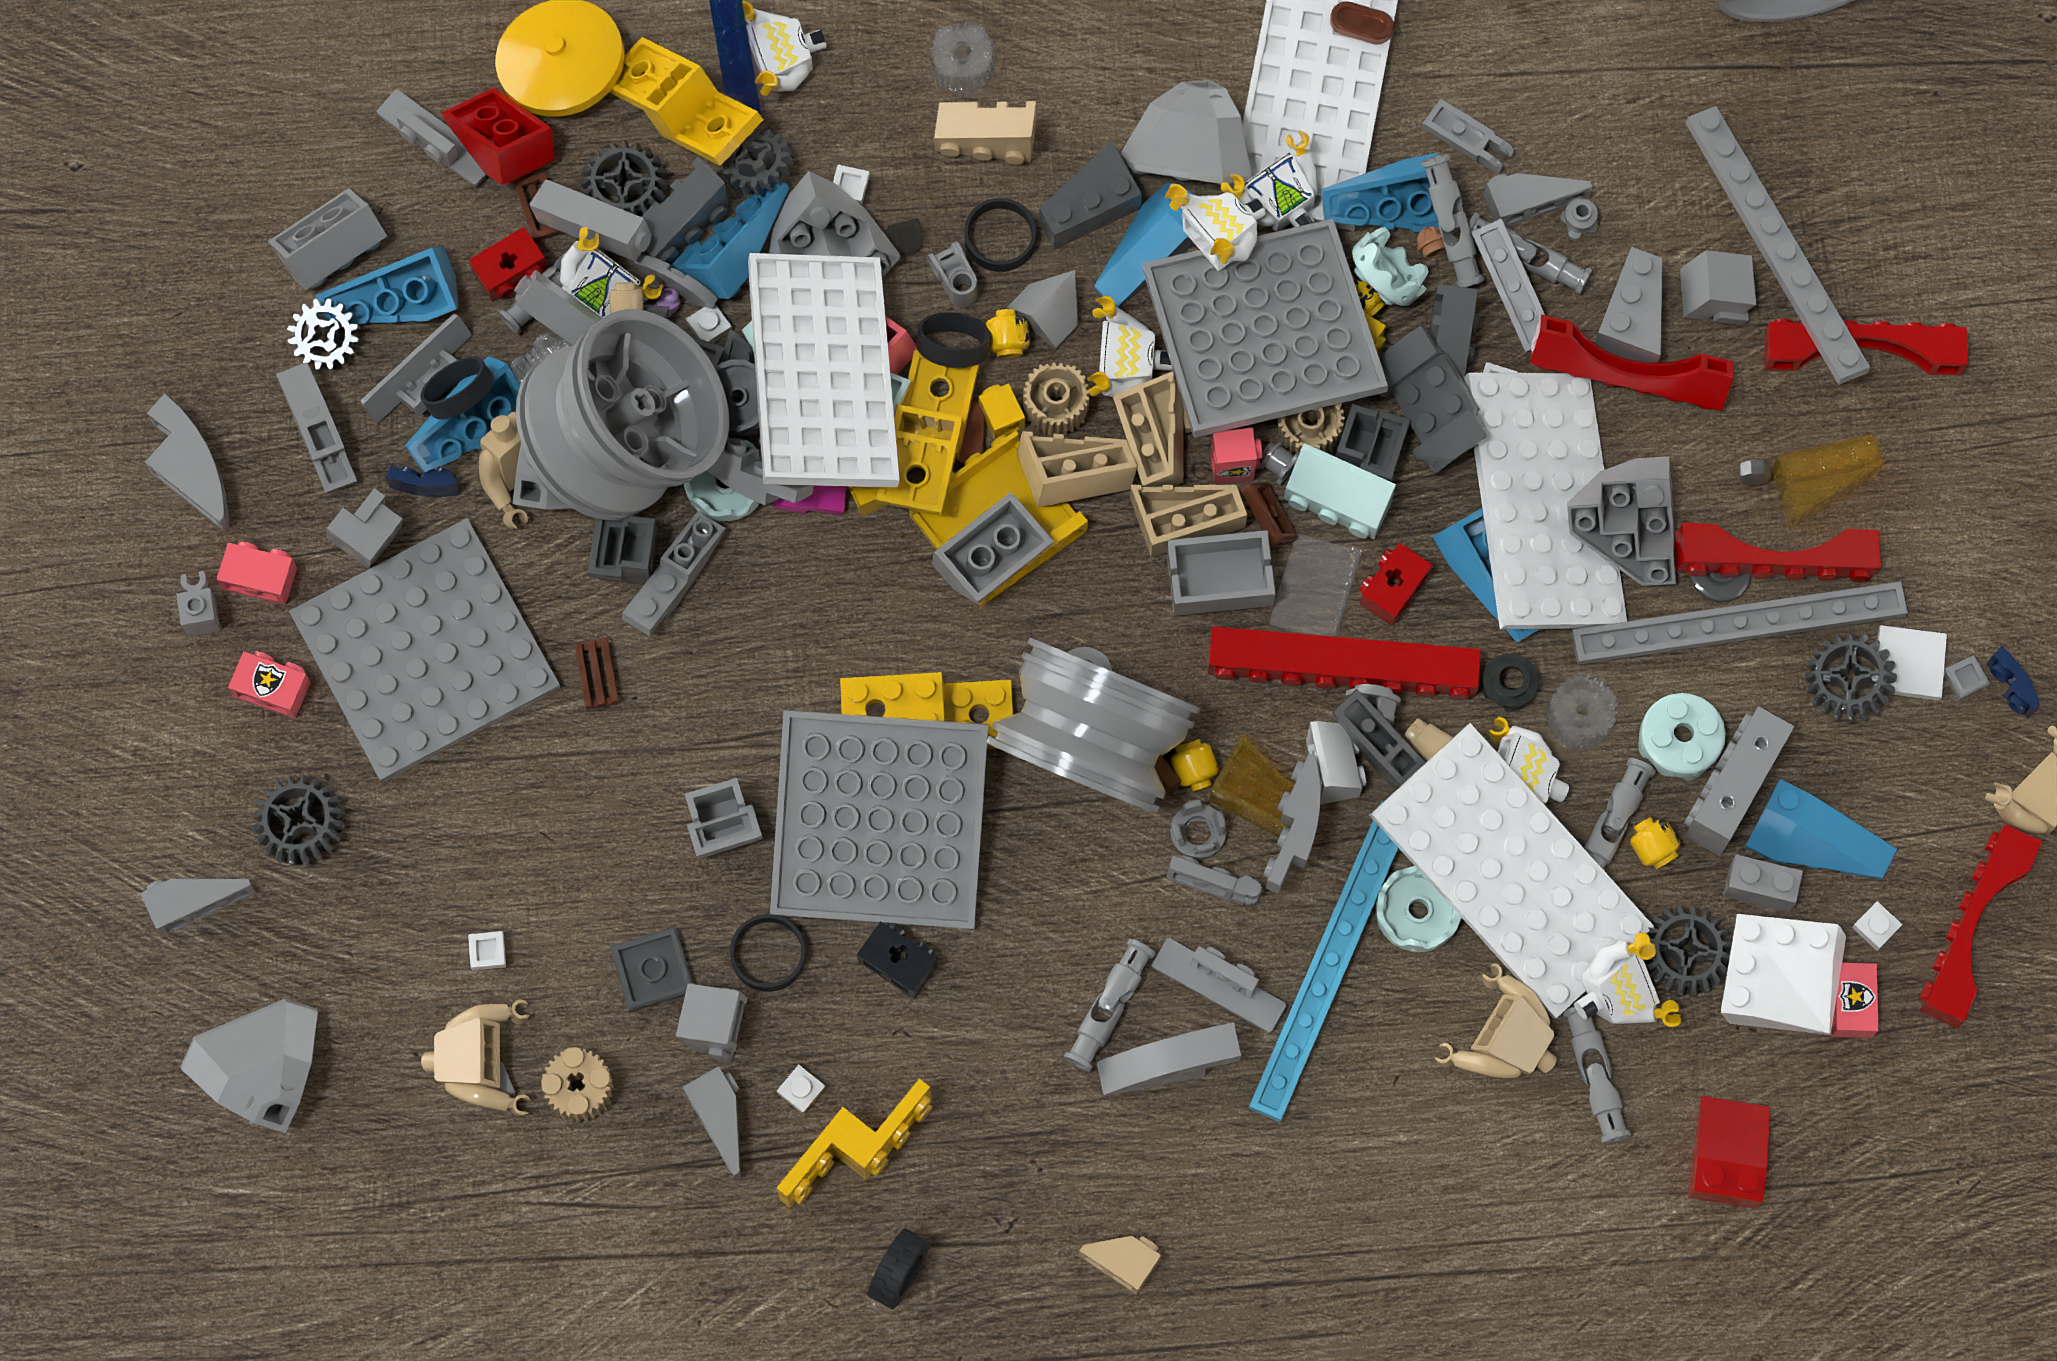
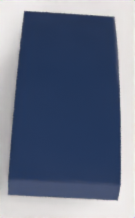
M391 465L386 475L390 488L412 495L449 497L459 495L461 491L459 482L455 478L456 475L442 467H438L437 470L432 469L424 472L422 477H420L417 471L409 467L402 466L399 469Z
M2001 646L1986 665L1990 667L1991 674L1997 680L2003 683L2007 682L2010 685L2003 695L2007 699L2008 706L2017 714H2024L2029 718L2040 705L2037 694L2020 664Z

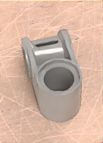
M955 241L951 244L950 248L936 255L933 253L928 254L927 260L936 279L941 283L952 304L959 308L973 305L978 296L977 279L960 244ZM961 284L970 286L967 291L963 292L955 289Z

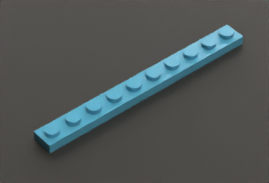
M1374 820L1249 1105L1250 1110L1278 1122H1281L1398 850L1397 845Z

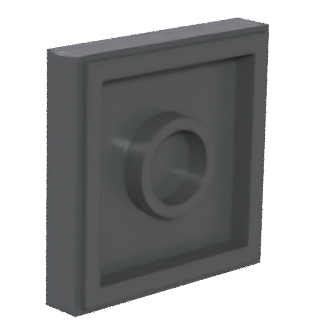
M676 927L610 946L629 1013L684 997L688 983L692 984Z

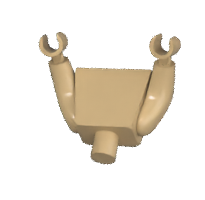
M511 412L508 416L500 415L495 417L491 422L492 430L481 438L482 452L479 456V477L481 485L499 511L503 509L505 512L503 517L504 524L511 529H517L512 521L513 515L516 513L523 523L528 522V516L525 511L513 508L510 504L513 501L508 493L515 486L516 469L521 446L516 412Z
M2053 725L2048 728L2049 735L2055 737L2053 752L2013 792L2008 785L1994 782L1996 794L1987 793L1985 797L1987 801L1994 803L1997 812L2004 822L2019 830L2037 835H2049L2057 827V728Z
M1498 964L1490 965L1491 971L1498 976L1489 978L1482 974L1483 983L1489 989L1499 988L1504 994L1472 1045L1471 1049L1474 1052L1458 1051L1455 1053L1449 1044L1442 1043L1439 1045L1440 1049L1450 1051V1055L1447 1059L1443 1060L1435 1057V1060L1442 1067H1450L1454 1064L1457 1068L1495 1078H1517L1521 1073L1531 1074L1536 1067L1543 1073L1549 1072L1555 1066L1557 1057L1547 1050L1554 1038V1031L1549 1027L1550 1019L1544 1005L1529 986L1510 975L1503 976L1502 968Z
M519 999L513 1003L512 1007H508L507 1004H483L463 1011L450 1020L444 1030L437 1032L434 1036V1051L426 1052L422 1055L421 1064L424 1071L427 1073L434 1072L436 1082L445 1084V1090L462 1101L502 1111L510 1108L511 1112L518 1117L527 1115L529 1112L519 1111L516 1107L517 1100L531 1101L527 1095L522 1094L515 1098H510L509 1094L496 1090V1088H500L499 1022L507 1021L510 1017L511 1021L515 1024L521 1025L526 1023L530 1015H519L515 1009H524L528 1003L525 1000Z

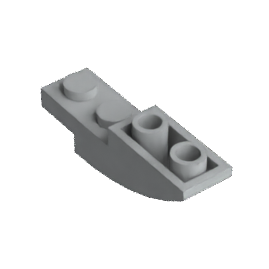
M306 362L277 373V379L325 494L357 483L341 438L308 363Z
M727 438L720 457L708 469L717 479L734 491L763 505H767L779 498L797 503L813 494L814 485L763 484L762 461H758L759 449L747 446V442L740 439Z
M697 511L661 557L659 567L622 612V620L650 636L664 617L668 619L696 580L722 538L725 527Z
M1310 753L1305 763L1298 761L1291 780L1296 781L1291 793L1288 791L1284 792L1277 809L1282 811L1280 822L1291 828L1284 826L1277 842V846L1282 847L1278 858L1271 857L1263 874V876L1268 878L1266 889L1275 893H1279L1291 864L1305 868L1318 826L1321 791L1316 757Z

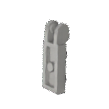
M1439 99L1422 123V129L1472 160H1478L1483 167L1493 173H1499L1503 168V164L1485 151L1487 145L1496 153L1507 158L1514 152L1512 146L1496 136L1493 130L1442 99Z
M1173 856L1166 876L1170 881L1227 901H1233L1241 905L1245 904L1249 907L1257 904L1262 892L1261 884L1256 879L1253 880L1252 877L1245 875L1237 879L1231 876V873L1225 869L1218 867L1210 869L1201 866L1197 860L1187 856H1181L1180 858Z

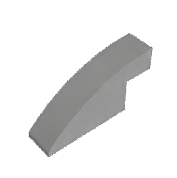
M164 394L147 414L152 424L168 437L145 463L155 477L226 532L229 528L227 497L214 458L196 426L183 410Z
M1233 1022L1166 1038L1098 1061L1097 1068L1103 1096L1105 1097L1204 1077L1206 1068L1239 1062L1241 1052Z

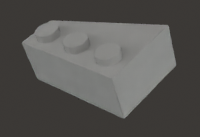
M1631 247L1597 334L1596 345L1610 353L1630 360L1648 363L1659 361L1661 355V257Z

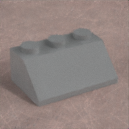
M348 188L270 239L268 243L296 282L307 290L324 283L326 277L334 271L350 266L354 258L361 253L377 248L381 240L386 238L387 235L369 205Z
M1010 492L934 551L931 564L954 590L978 604L1054 544V541Z

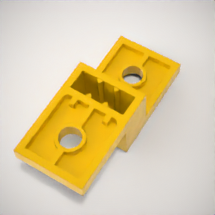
M643 37L625 54L621 74L614 87L609 91V93L644 110L661 136L719 166L732 155L739 145L763 121L758 111L718 92L700 65Z
M914 350L908 379L911 380L903 403L897 404L894 417L899 484L898 487H879L876 498L877 503L937 515L943 514L954 460H959L979 364L964 368L941 366L925 359L918 350ZM944 381L949 385V391L945 396L936 397L931 393V387L935 382ZM915 467L922 468L926 472L925 479L918 484L910 483L907 480V473Z
M942 672L840 678L842 714L867 715L866 710L871 704L880 703L886 708L882 717L974 723L970 719L971 712L974 709L983 708L987 710L989 717L980 724H989L988 736L995 738L998 731L992 728L994 722L1013 715L1011 680L944 684ZM987 743V749H998Z
M918 1079L876 1132L842 1107L776 1188L780 1201L790 1209L796 1202L801 1205L811 1193L813 1188L810 1187V1184L818 1175L823 1178L833 1166L835 1161L832 1160V1157L834 1155L866 1181L871 1174L878 1176L887 1165L889 1160L886 1157L892 1148L900 1149L911 1134L908 1132L910 1126L915 1120L919 1123L922 1122L932 1109L930 1105L932 1101L930 1086L921 1079Z

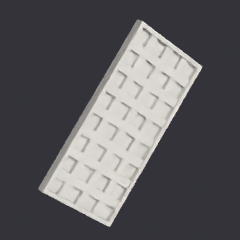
M1398 0L1266 1L1242 123L1251 178L1288 152H1291L1294 156L1296 153L1295 149L1288 147L1286 144V137L1288 135H1291L1294 144L1298 145L1301 141L1298 130L1307 133L1309 144L1305 149L1310 151L1315 166L1318 190L1315 195L1314 206L1307 212L1315 223L1324 221L1321 189L1360 176L1366 172L1390 39L1383 44L1376 45L1338 34L1330 24L1331 11L1338 3L1350 1L1384 11L1391 16L1394 22ZM1335 223L1336 228L1355 230V225Z
M749 253L748 271L763 484L898 487L899 468L880 257Z
M1468 373L1464 377V383L1480 409L1477 411L1479 414L1477 418L1488 437L1474 446L1500 629L1586 628L1627 622L1620 570L1570 535L1567 502L1600 471L1604 470L1591 379L1585 377L1575 378L1568 373Z
M1471 723L1467 724L1369 815L1510 972L1537 994L1547 1013L1553 1019L1563 1013L1586 991L1581 979L1582 973L1590 967L1599 949L1613 945L1620 940L1634 943V937L1638 933L1643 932L1647 934L1650 931L1648 927H1654Z

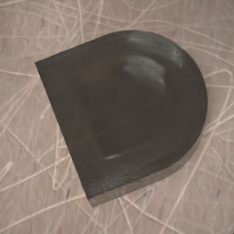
M919 218L887 226L890 241L900 255L911 256L920 251L923 246V232Z

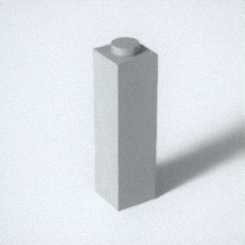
M547 179L529 204L539 223L579 238L580 229L587 227L588 235L585 239H593L595 234L598 233V247L636 261L641 252L648 248L652 234L644 218Z
M537 270L530 277L525 275L514 290L517 293L516 305L571 345L577 342L584 331L602 319V317Z

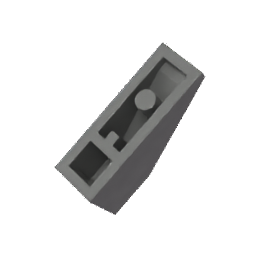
M1358 689L1352 692L1332 712L1367 761L1392 788L1400 787L1426 763Z

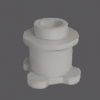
M1578 198L1571 201L1566 207V211H1563L1560 215V222L1568 230V238L1576 241L1586 233H1595L1598 228L1596 221L1598 211L1593 202L1588 199Z
M1281 441L1276 445L1271 442L1262 451L1260 467L1262 469L1267 468L1278 477L1276 483L1282 485L1292 473L1300 453H1296L1293 456L1283 448Z

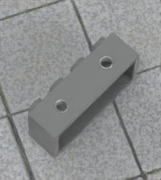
M1759 706L1753 716L1746 713L1731 739L1737 742V744L1730 741L1716 766L1721 772L1714 769L1700 794L1701 797L1705 798V801L1698 797L1684 822L1689 827L1684 836L1685 838L1719 857L1721 856L1793 730V725Z

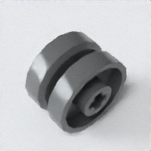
M730 359L716 365L714 368L721 380L728 404V432L739 437H753L760 434L755 364L746 360Z

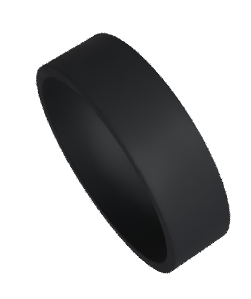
M1007 198L986 200L977 205L967 217L964 228L965 247L971 259L984 269L994 272L1014 270L1023 265L1034 251L1036 244L1034 219L1023 205ZM993 209H1007L1021 215L1029 224L1032 232V239L1027 249L1018 257L1008 261H992L978 254L972 247L968 234L971 225L981 214Z
M953 312L936 313L924 318L920 322L916 346L918 352L925 359L935 364L953 368L971 367L983 362L987 358L991 334L983 322L972 316ZM939 331H955L970 335L981 342V344L973 348L953 349L937 345L926 338V336Z
M465 357L450 363L433 375L423 387L420 398L432 417L448 419L469 410L481 401L490 391L494 383V376L480 357ZM477 374L474 380L460 392L444 400L437 401L452 385L466 377Z
M762 914L748 919L736 930L730 945V958L736 975L745 985L757 991L774 992L788 987L800 976L806 961V949L800 931L791 921L778 915ZM768 922L781 924L790 929L800 942L801 958L798 966L790 976L777 983L762 984L750 980L742 974L735 962V949L739 939L748 929L755 925Z

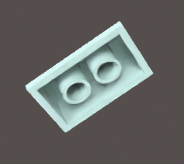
M1304 443L1286 486L1284 499L1297 510L1306 511L1307 509L1318 514V517L1328 524L1336 525L1338 523L1349 528V532L1359 538L1365 539L1369 537L1375 539L1391 506L1396 484Z

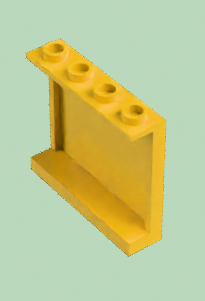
M1017 431L1010 435L1002 434L992 442L989 450L983 454L980 452L975 453L966 460L965 466L956 473L952 471L942 515L909 509L912 520L937 550L1008 493L1012 492L1052 538L1054 544L978 603L980 607L1081 537L1088 529L1087 519L1080 511L1076 513L1068 502L1037 507L1017 456L1020 443Z

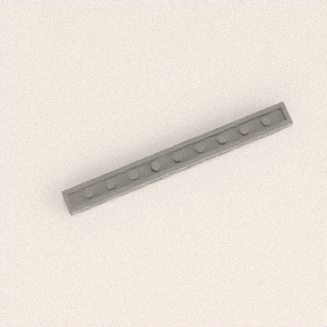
M1717 106L1687 117L1686 125L1838 385L1867 374L1870 369L1868 362Z
M1894 582L1573 629L1571 635L1577 665L1902 618L1906 617L1908 611L1902 583Z

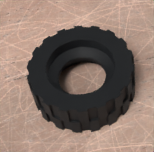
M906 1228L902 1229L883 1256L868 1288V1297L890 1309H895L904 1298L922 1267L930 1247V1241Z

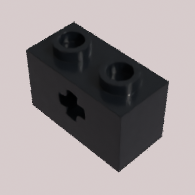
M880 921L857 953L858 962L915 999L937 968V958L934 957L935 952L922 942L914 944L905 938L907 933L897 925L890 923L887 926ZM904 952L906 961L899 960L897 963H894L892 954L899 956Z

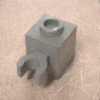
M199 571L200 581L196 585H189L187 575L182 574L180 579L181 585L186 592L176 594L180 623L188 637L221 631L217 600L211 589L207 588L208 579L203 571Z

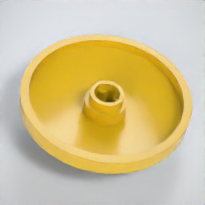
M550 0L526 10L508 26L497 47L495 63L500 83L510 99L530 113L547 117H559L581 112L603 99L614 87L621 74L625 51L622 37L615 22L604 10L583 0Z

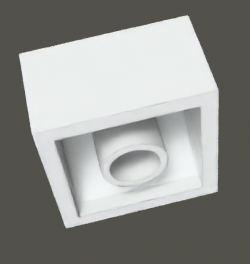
M1310 722L1306 743L1308 752L1316 757L1321 789L1320 804L1360 797L1362 786L1366 785V778L1363 766H1357L1354 754L1359 753L1358 747L1340 723Z

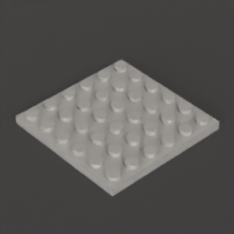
M1333 219L1257 236L1256 244L1246 261H1232L1219 271L1200 250L1142 263L1144 277L1194 438L1387 392L1388 384Z
M468 518L289 610L381 783L561 689L560 684Z
M784 710L770 914L974 929L987 756L986 741L988 739L989 724Z

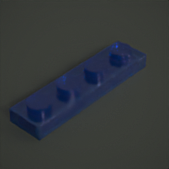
M709 0L725 95L758 111L761 115L757 86L754 82L755 74L742 0Z

